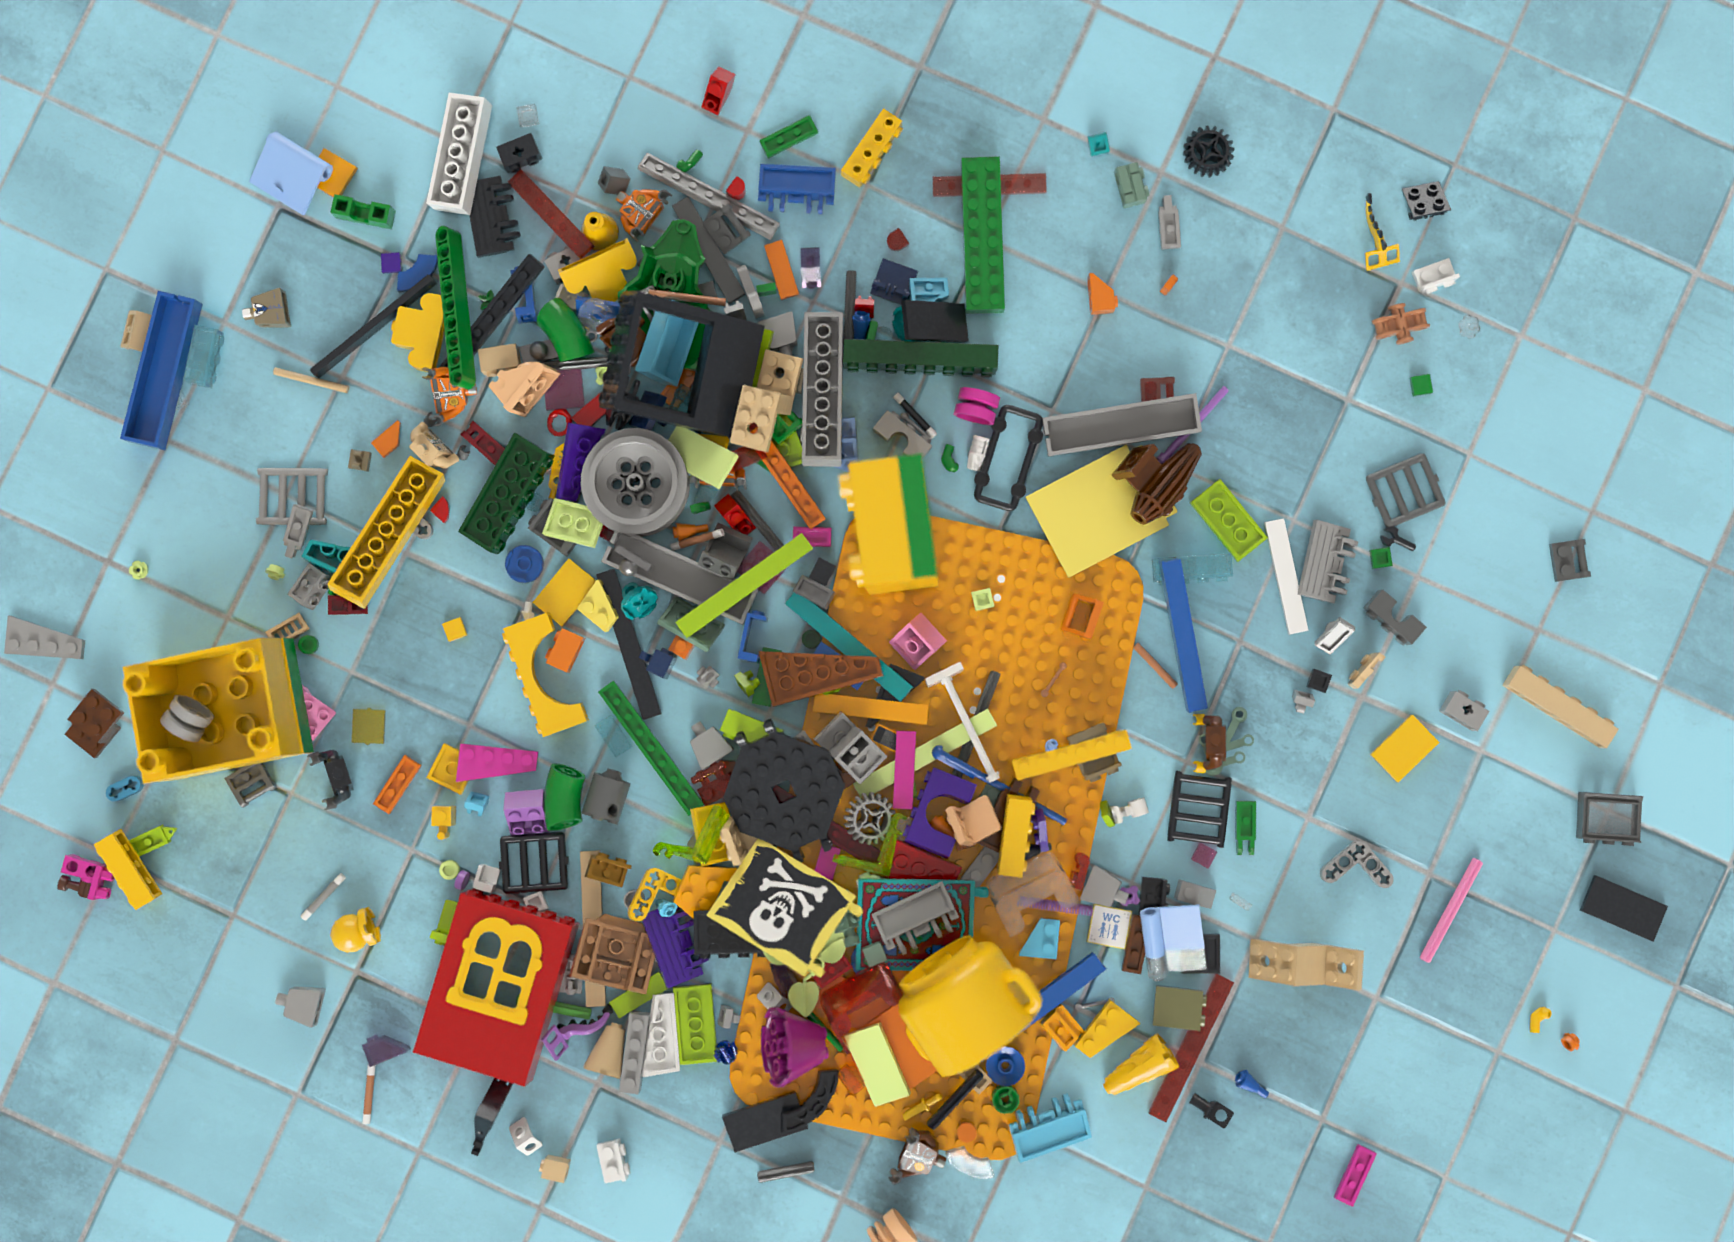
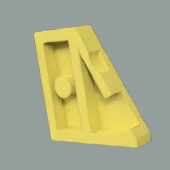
M599 579L596 580L577 610L604 632H608L619 616L612 606L609 595H606L602 586L604 585L603 582Z

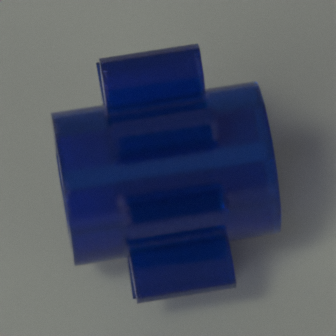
M723 1040L715 1046L714 1057L718 1063L722 1061V1063L727 1065L736 1060L738 1048L734 1042L730 1043L728 1040Z

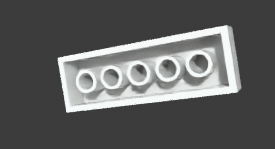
M456 93L448 94L426 202L434 210L465 215L471 214L492 110V104L485 97Z

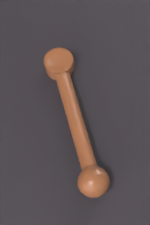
M1060 663L1058 671L1046 689L1041 691V696H1048V691L1062 670L1067 668L1066 663Z

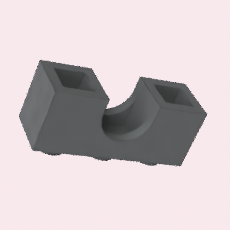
M1383 589L1378 590L1363 607L1367 611L1366 615L1372 620L1377 619L1381 623V628L1388 633L1392 632L1400 644L1412 645L1427 627L1413 615L1406 616L1402 622L1396 621L1392 617V608L1397 601Z

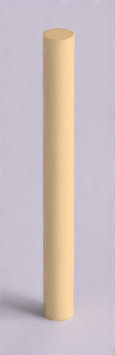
M276 367L273 370V375L343 393H348L349 386Z

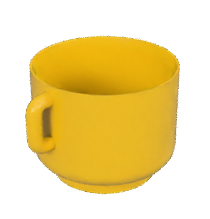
M968 935L936 951L902 979L900 987L904 994L899 1001L898 1011L906 1024V1034L918 1053L924 1059L931 1061L941 1076H951L983 1061L1021 1033L1037 1015L1042 1004V997L1029 976L1021 969L1012 968L996 944L991 942L976 943L973 937Z

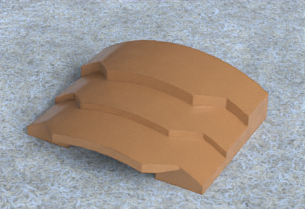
M603 914L595 920L585 918L569 976L616 989L646 994L655 955L643 924L608 914Z

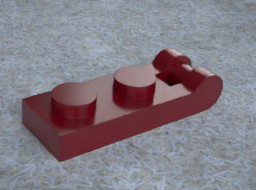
M472 420L469 424L470 427L460 435L496 465L505 448ZM477 431L479 433L475 439L471 436Z

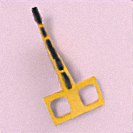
M1371 193L1366 195V218L1370 232L1375 240L1376 250L1365 252L1367 271L1400 262L1399 244L1387 246L1383 237V231L1379 229L1378 222L1375 221V216L1372 214ZM1396 249L1397 257L1387 261V251ZM1378 254V263L1369 266L1368 257Z

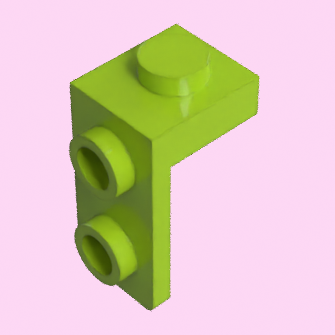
M449 899L445 900L437 929L432 930L429 937L435 940L434 943L445 946L458 902Z

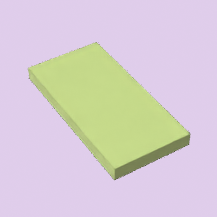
M676 426L668 439L680 453L687 473L717 489H720L739 457L734 452L686 428Z
M880 1022L845 1034L844 1038L875 1107L911 1094Z

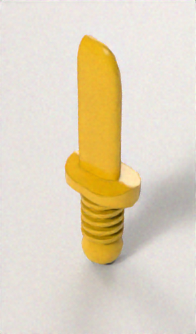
M936 1094L928 1098V1100H925L924 1097L921 1098V1103L903 1114L904 1120H908L925 1109L927 1112L930 1111L929 1107L941 1101L942 1095Z

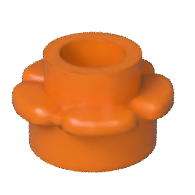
M1565 1033L1561 1039L1563 1046L1569 1051L1578 1050L1579 1038L1573 1033Z

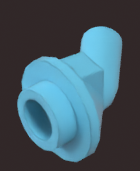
M657 899L655 901L659 914L663 917L672 916L677 909V905L673 901L668 902L665 899Z

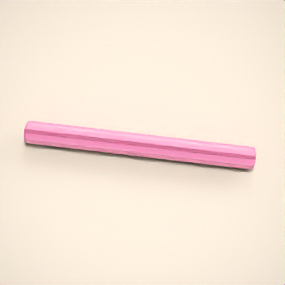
M1476 858L1471 860L1420 955L1423 961L1430 963L1483 865V862Z

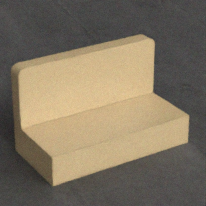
M129 311L121 348L143 351L152 315L140 311Z

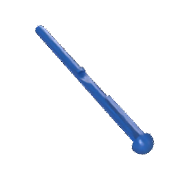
M937 745L932 749V756L935 759L972 779L976 777L1001 791L1005 788L1009 789V786L998 780L989 783L985 778L988 776L987 774L943 751L942 745ZM1036 802L1037 810L1043 809L1045 816L1065 825L1067 818Z

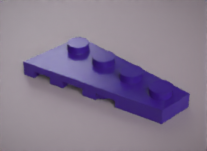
M568 423L556 492L557 499L576 502L581 491V474L584 462L592 448L600 441L606 429Z

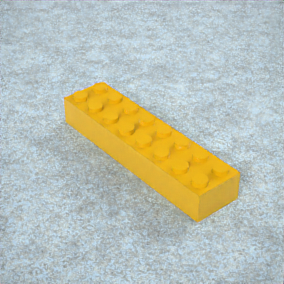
M409 456L327 585L330 591L364 609L366 608L445 483L443 473Z

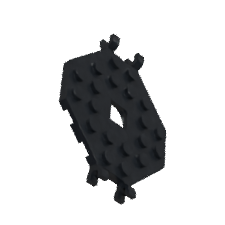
M770 718L765 720L763 724L768 735L749 743L744 731L736 733L734 738L741 749L723 799L741 833L791 850L794 859L804 862L803 858H805V855L800 848L801 846L820 839L824 852L832 849L833 843L827 833L845 788V782L829 749L820 748L810 744V742L796 737L793 738L777 731ZM789 780L796 796L784 802H779L772 787Z

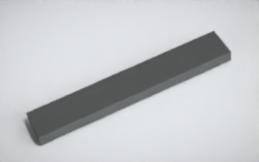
M689 197L672 205L679 219H685L696 225L701 251L706 258L705 264L728 303L731 304L746 295L717 244L702 224L703 221Z

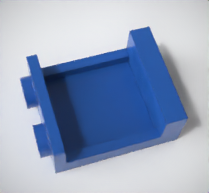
M518 266L514 267V270H510L511 275L515 272ZM533 283L525 292L526 307L515 308L519 324L537 321Z

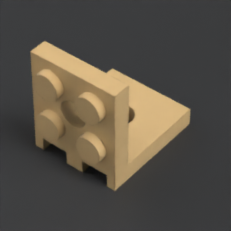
M732 816L728 818L720 832L721 840L723 843H726L728 849L726 851L729 861H732L733 866L740 865L743 862L747 853L758 839L741 833Z

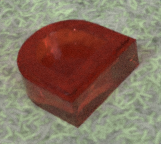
M900 228L891 232L887 237V246L892 251H900L909 245Z

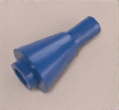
M1247 1070L1238 1072L1235 1077L1236 1087L1256 1092L1263 1098H1267L1269 1092L1262 1088Z

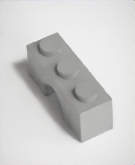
M887 410L873 427V431L886 442H889L895 435H903L908 441V446L903 451V455L922 453V459H924L932 449L931 441L924 435L919 436L911 424L907 423L905 425L900 421L901 417L894 411L890 413Z

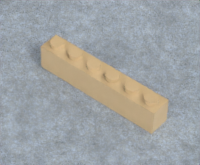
M1525 665L1513 667L1503 683V687L1599 748H1607L1619 730L1614 726L1615 723L1605 717L1601 718L1597 715L1598 712L1596 710L1581 705L1582 702L1573 696L1570 698L1565 695V691L1562 688L1551 686L1548 684L1549 680L1540 675L1537 677L1529 667Z

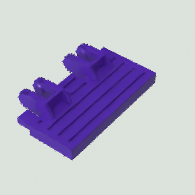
M658 909L648 912L642 921L666 988H671L703 975L701 966L695 969L692 967L705 963L709 959H698L692 962L690 955L694 954V948L686 951V948L693 946L689 931L679 932L682 929L693 926L694 920H689L679 925L677 918L687 916L688 914L685 911L673 914L670 917H663L659 914Z

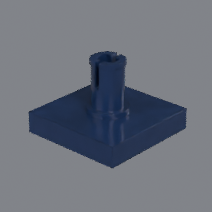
M645 390L640 402L663 407L667 397ZM632 416L629 425L634 428L652 431L657 421ZM657 422L663 427L667 425L666 423Z

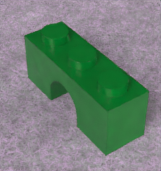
M334 194L330 213L336 219L392 229L396 211L391 205L377 202L365 204L356 201L352 197Z

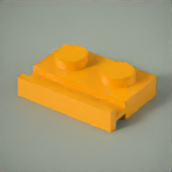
M1062 1004L1052 1009L1040 1022L1043 1028L1065 1052L1085 1032Z

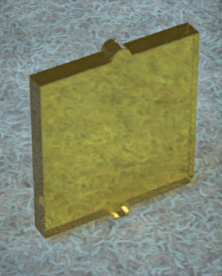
M367 708V710L353 709L351 743H365L366 745H370V743L384 744L386 710H372L371 708Z

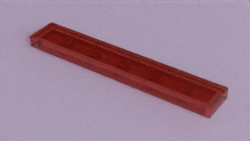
M522 170L517 172L508 181L521 198L580 259L595 247Z
M1046 173L1000 175L1001 195L1046 194L1047 192ZM961 176L932 178L933 197L962 196Z

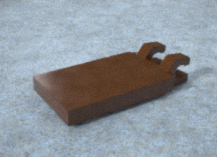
M1013 778L1009 789L1005 788L1001 791L993 807L1001 829L978 842L997 853L1000 852L1007 794L1019 795L1018 791L1022 785L1021 780L1017 781L1016 778ZM1030 786L1026 796L1031 797L1032 803H1035V810H1037L1038 807L1035 800L1040 791Z

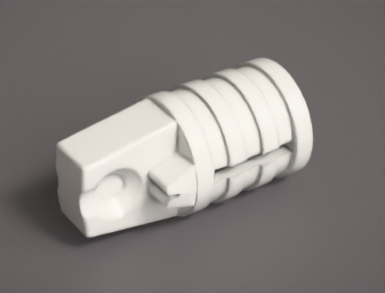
M973 435L968 456V469L980 471L990 439Z

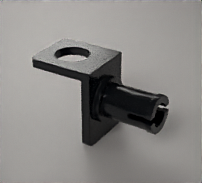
M1194 1093L1189 1104L1204 1112V1119L1211 1120L1223 1129L1227 1127L1234 1115L1232 1110L1218 1101L1213 1100L1209 1102L1197 1095V1093ZM1218 1110L1226 1112L1227 1118L1225 1121H1218L1216 1119V1112Z

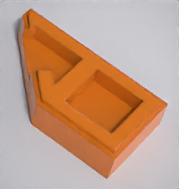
M398 420L371 442L383 458L399 446L401 422Z

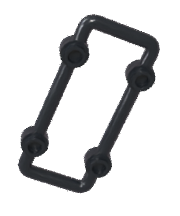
M1004 405L1000 408L998 417L995 418L994 424L991 425L993 433L981 471L974 477L976 484L974 498L976 501L1005 511H1014L1017 508L1020 498L1026 494L1024 484L1036 445L1043 439L1041 415L1012 405ZM1007 412L1036 421L1034 429L1030 430L1027 436L1029 445L1018 481L1011 487L1010 492L1013 497L1010 504L981 495L983 487L987 486L990 481L988 471L1000 433L1007 426L1005 421Z

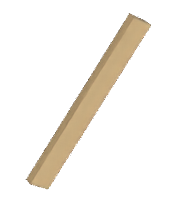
M600 850L580 851L583 926L585 918L595 920L603 915L602 883L584 877L591 854L598 855ZM585 981L586 1007L606 1006V986Z

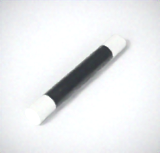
M899 392L893 397L932 439L938 434Z

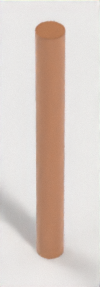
M649 289V294L667 299L726 306V298Z

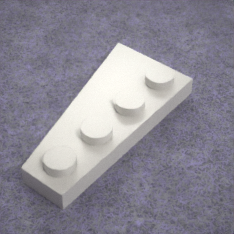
M672 992L657 994L652 997L642 1077L680 1071L674 993Z

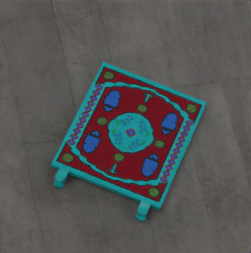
M858 878L857 905L862 908L863 913L858 921L859 927H857L860 943L856 945V970L911 971L926 958L951 942L968 935L973 937L975 896L987 898L989 896L988 888H975V880ZM943 881L959 918L951 921L949 914H946L953 932L949 933L946 930L945 923L942 917L935 921L942 932V937H937L931 922H928L931 931L919 937H916L913 930H910L918 946L917 949L911 947L907 934H904L900 938L906 947L907 953L904 955L901 953L895 938L892 940L896 947L888 951L872 914ZM881 941L887 961L869 967L862 947Z

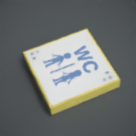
M1093 903V913L1090 919L1086 942L1125 949L1132 911Z

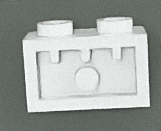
M1449 258L1412 272L1419 293L1426 291L1427 294L1437 291L1439 286L1444 285L1446 288L1456 284L1455 280L1460 277L1459 273L1455 274Z
M620 1139L598 1143L596 1146L604 1183L622 1180V1182L626 1181L630 1174L629 1163H625L624 1155H626V1148L624 1143L621 1144Z

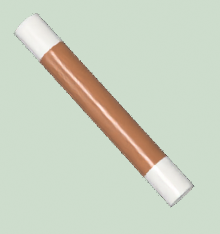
M718 529L672 543L671 549L672 551L722 537L725 533L723 529Z
M368 1064L362 1124H370L376 1067L374 1064Z

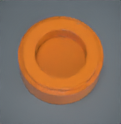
M962 1122L957 1127V1136L962 1142L969 1143L976 1137V1128L970 1122Z

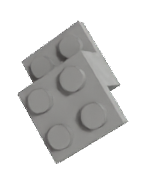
M841 711L814 738L821 747L829 749L833 759L859 784L887 758L880 748Z

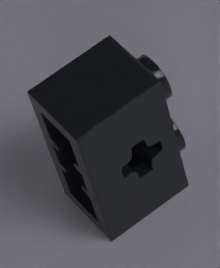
M532 133L496 146L507 173L518 172L521 170V167L526 165L533 166L543 159Z

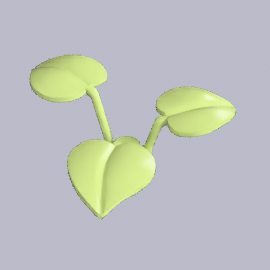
M834 931L814 963L824 968V962L836 963L839 961L846 948L843 941L845 939L844 934H835ZM763 951L768 961L775 965H784ZM810 970V973L803 979V983H794L788 992L789 1003L804 1017H807L813 1011L819 998L817 984L813 981L806 982L811 976H815Z

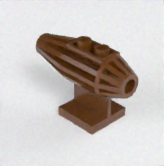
M1187 443L1162 464L1154 457L1158 450L1154 444L1135 447L1111 474L1115 480L1126 479L1137 491L1130 512L1136 522L1145 525L1161 516H1167L1173 511L1172 507L1182 500L1185 491L1188 489L1186 486L1202 456L1201 448L1197 444Z

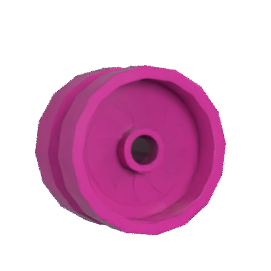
M960 387L958 399L963 403L956 404L953 415L969 422L993 425L996 414L992 410L998 408L1000 397L984 390Z

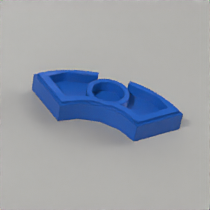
M418 254L416 263L410 269L398 272L397 291L406 292L426 275L432 276L438 264L437 255Z

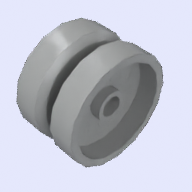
M175 695L170 703L171 709L164 712L160 721L174 735L187 741L197 742L203 736L204 728L210 725L214 715L201 702L185 695Z

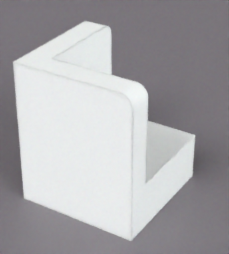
M485 864L479 865L472 888L489 893L495 892L501 870Z

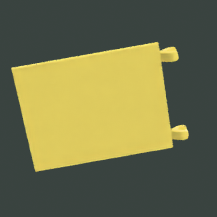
M1127 445L1025 497L1068 578L1169 526L1166 518L1177 513L1176 507L1173 506V511L1169 515L1161 516L1145 525L1139 524L1132 518L1130 512L1137 491L1126 479L1115 480L1111 475L1131 452Z

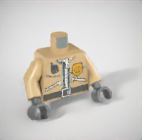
M429 412L424 421L412 430L410 434L412 443L409 447L428 466L446 469L459 462V459L467 460L471 452H464L466 445H461L458 453L455 454L431 429H428V427H433L432 425L437 422V419H429L432 412Z

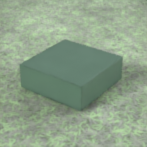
M881 941L862 947L869 967L887 961Z

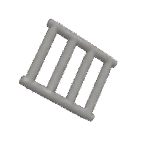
M257 469V473L260 475L259 517L256 518V524H288L290 517H286L287 476H298L297 505L305 507L306 476H317L316 518H311L310 525L327 524V519L324 518L325 476L328 475V469ZM268 476H279L278 517H267Z

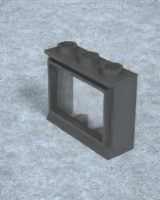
M1578 792L1576 838L1583 839V843H1595V840H1602V844L1615 845V841H1621L1622 845L1634 846V842L1641 843L1643 796Z

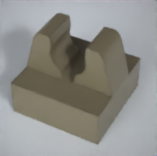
M351 449L348 468L369 472L372 453Z

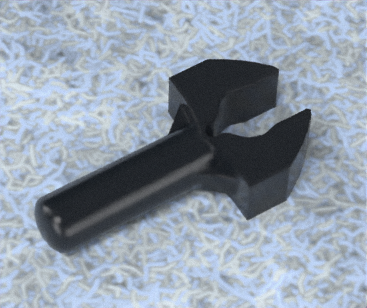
M1388 527L1383 529L1391 533L1393 537L1388 539L1381 535L1380 539L1384 545L1390 547L1391 544L1396 543L1410 551L1416 549L1415 544L1399 537L1397 533L1398 528Z

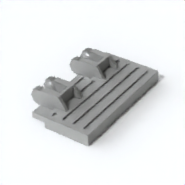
M1320 520L1313 521L1298 595L1329 603H1335L1336 595L1329 594V591L1347 595L1348 590L1334 587L1335 581L1344 584L1350 582L1349 578L1336 574H1341L1344 558L1338 557L1337 554L1354 558L1356 555L1352 551L1343 549V544L1353 547L1358 546V541L1345 538L1349 537L1351 529Z
M943 881L872 914L888 951L896 947L892 940L895 938L903 955L907 952L900 938L901 935L907 934L911 947L917 949L918 946L910 930H913L915 936L919 937L931 931L928 922H931L937 937L940 938L942 937V932L935 920L942 917L946 930L951 933L953 929L946 914H949L951 921L959 918Z

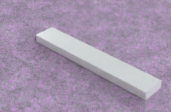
M1284 518L1265 522L1266 535L1268 537L1288 635L1308 631L1301 595L1297 594L1299 585Z

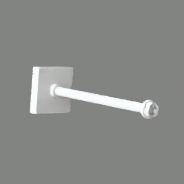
M961 662L925 678V683L928 688L940 682L942 685H945L988 774L985 778L990 783L999 779L998 774L1000 773L999 771H994L951 682L953 676L963 672L964 668Z

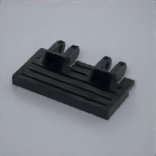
M501 176L477 180L469 217L476 256L478 258L514 250L513 241H505L521 236L518 231L503 233V229L516 227L519 224L518 220L509 221L506 204L498 206V204L507 203L514 199L511 194L497 196V192L507 191L512 188L510 183L502 184Z

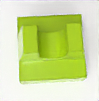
M751 670L744 673L740 671L734 675L737 685L748 698L754 694L755 688L760 684L757 677L754 680H750L754 676Z

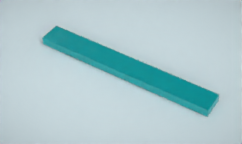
M793 593L785 604L846 656L877 657L815 603L796 593ZM880 659L884 676L874 680L902 702L913 689V686Z

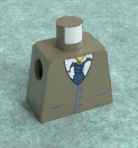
M281 288L252 297V307L242 309L244 319H254L255 324L259 327H291L286 292Z

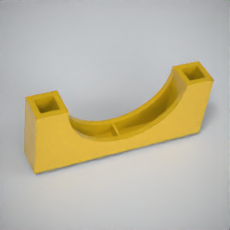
M547 612L503 628L504 633H502L504 642L510 646L509 656L512 662L515 661L518 669H515L516 675L519 680L522 679L524 687H522L525 698L530 700L529 710L531 715L537 719L538 723H535L538 733L545 737L588 721L583 702L577 704L559 702L550 697L537 680L534 669L536 650L541 641L548 634L556 630L550 613Z
M1121 729L1076 744L1012 760L1018 781L1130 750L1132 747L1127 730Z

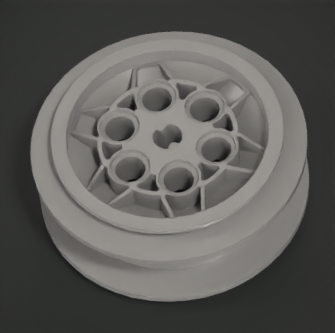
M623 429L604 437L592 448L582 468L581 490L584 501L592 515L607 528L614 532L644 537L663 531L681 515L690 492V484L689 487L687 486L689 473L686 471L680 453L666 438L646 429ZM644 463L651 464V468L647 472L641 470ZM624 464H631L632 468L629 472L625 473L622 471ZM654 479L661 480V485L658 488L651 486ZM616 480H621L623 483L620 489L613 488ZM640 480V485H639V486H638V485H635L634 487L632 486V484H633L634 481H635V482H638V481ZM631 496L632 503L628 506L624 505V498ZM645 496H651L652 498L651 503L648 505L642 503V499Z

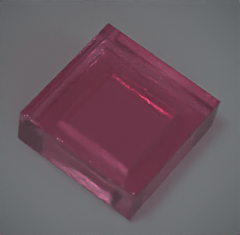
M1199 842L1191 860L1209 869L1217 851Z

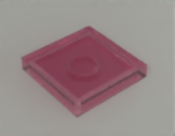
M582 370L558 371L561 374L545 392L546 410L583 408L585 402Z

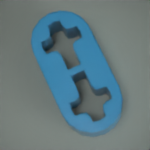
M129 776L106 789V797L114 802L128 798L143 789V780L139 776ZM132 781H137L135 788H127L128 785L132 784ZM122 789L123 791L117 794L118 797L113 796L112 793L115 790Z

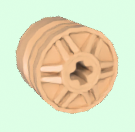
M895 1208L890 1209L883 1215L885 1226L876 1221L874 1222L875 1228L873 1226L867 1228L871 1242H918L909 1224Z

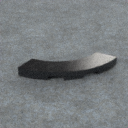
M838 1069L818 1070L815 1088L808 1099L795 1109L781 1112L782 1133H790L806 1127L807 1124L818 1118L825 1111L832 1096L835 1094L839 1076Z

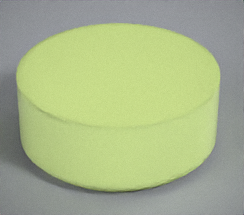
M454 860L444 861L439 868L440 875L446 880L456 878L460 872V867Z

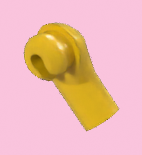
M1539 1007L1530 1015V1032L1540 1033V1022L1551 1017L1552 1012L1550 1009Z

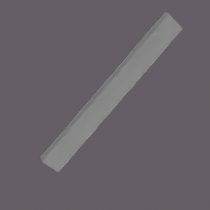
M649 153L644 156L638 165V170L715 211H719L723 206L730 203L732 206L731 210L743 226L769 240L772 239L780 226L779 222Z

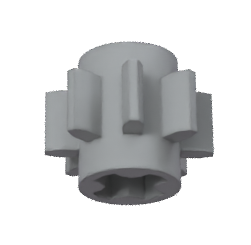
M710 665L707 668L702 666L696 672L699 675L696 680L705 689L709 686L714 688L719 683L717 678L720 675Z

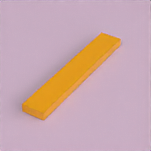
M822 693L814 697L813 712L838 714L841 711L847 716L928 725L930 705L834 694L824 695Z

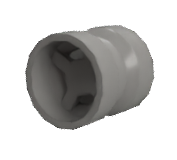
M637 889L627 892L624 896V904L627 908H629ZM641 892V898L645 900L644 893ZM637 900V903L640 904V906H639V908H640L641 905H643L644 903H641L640 901Z

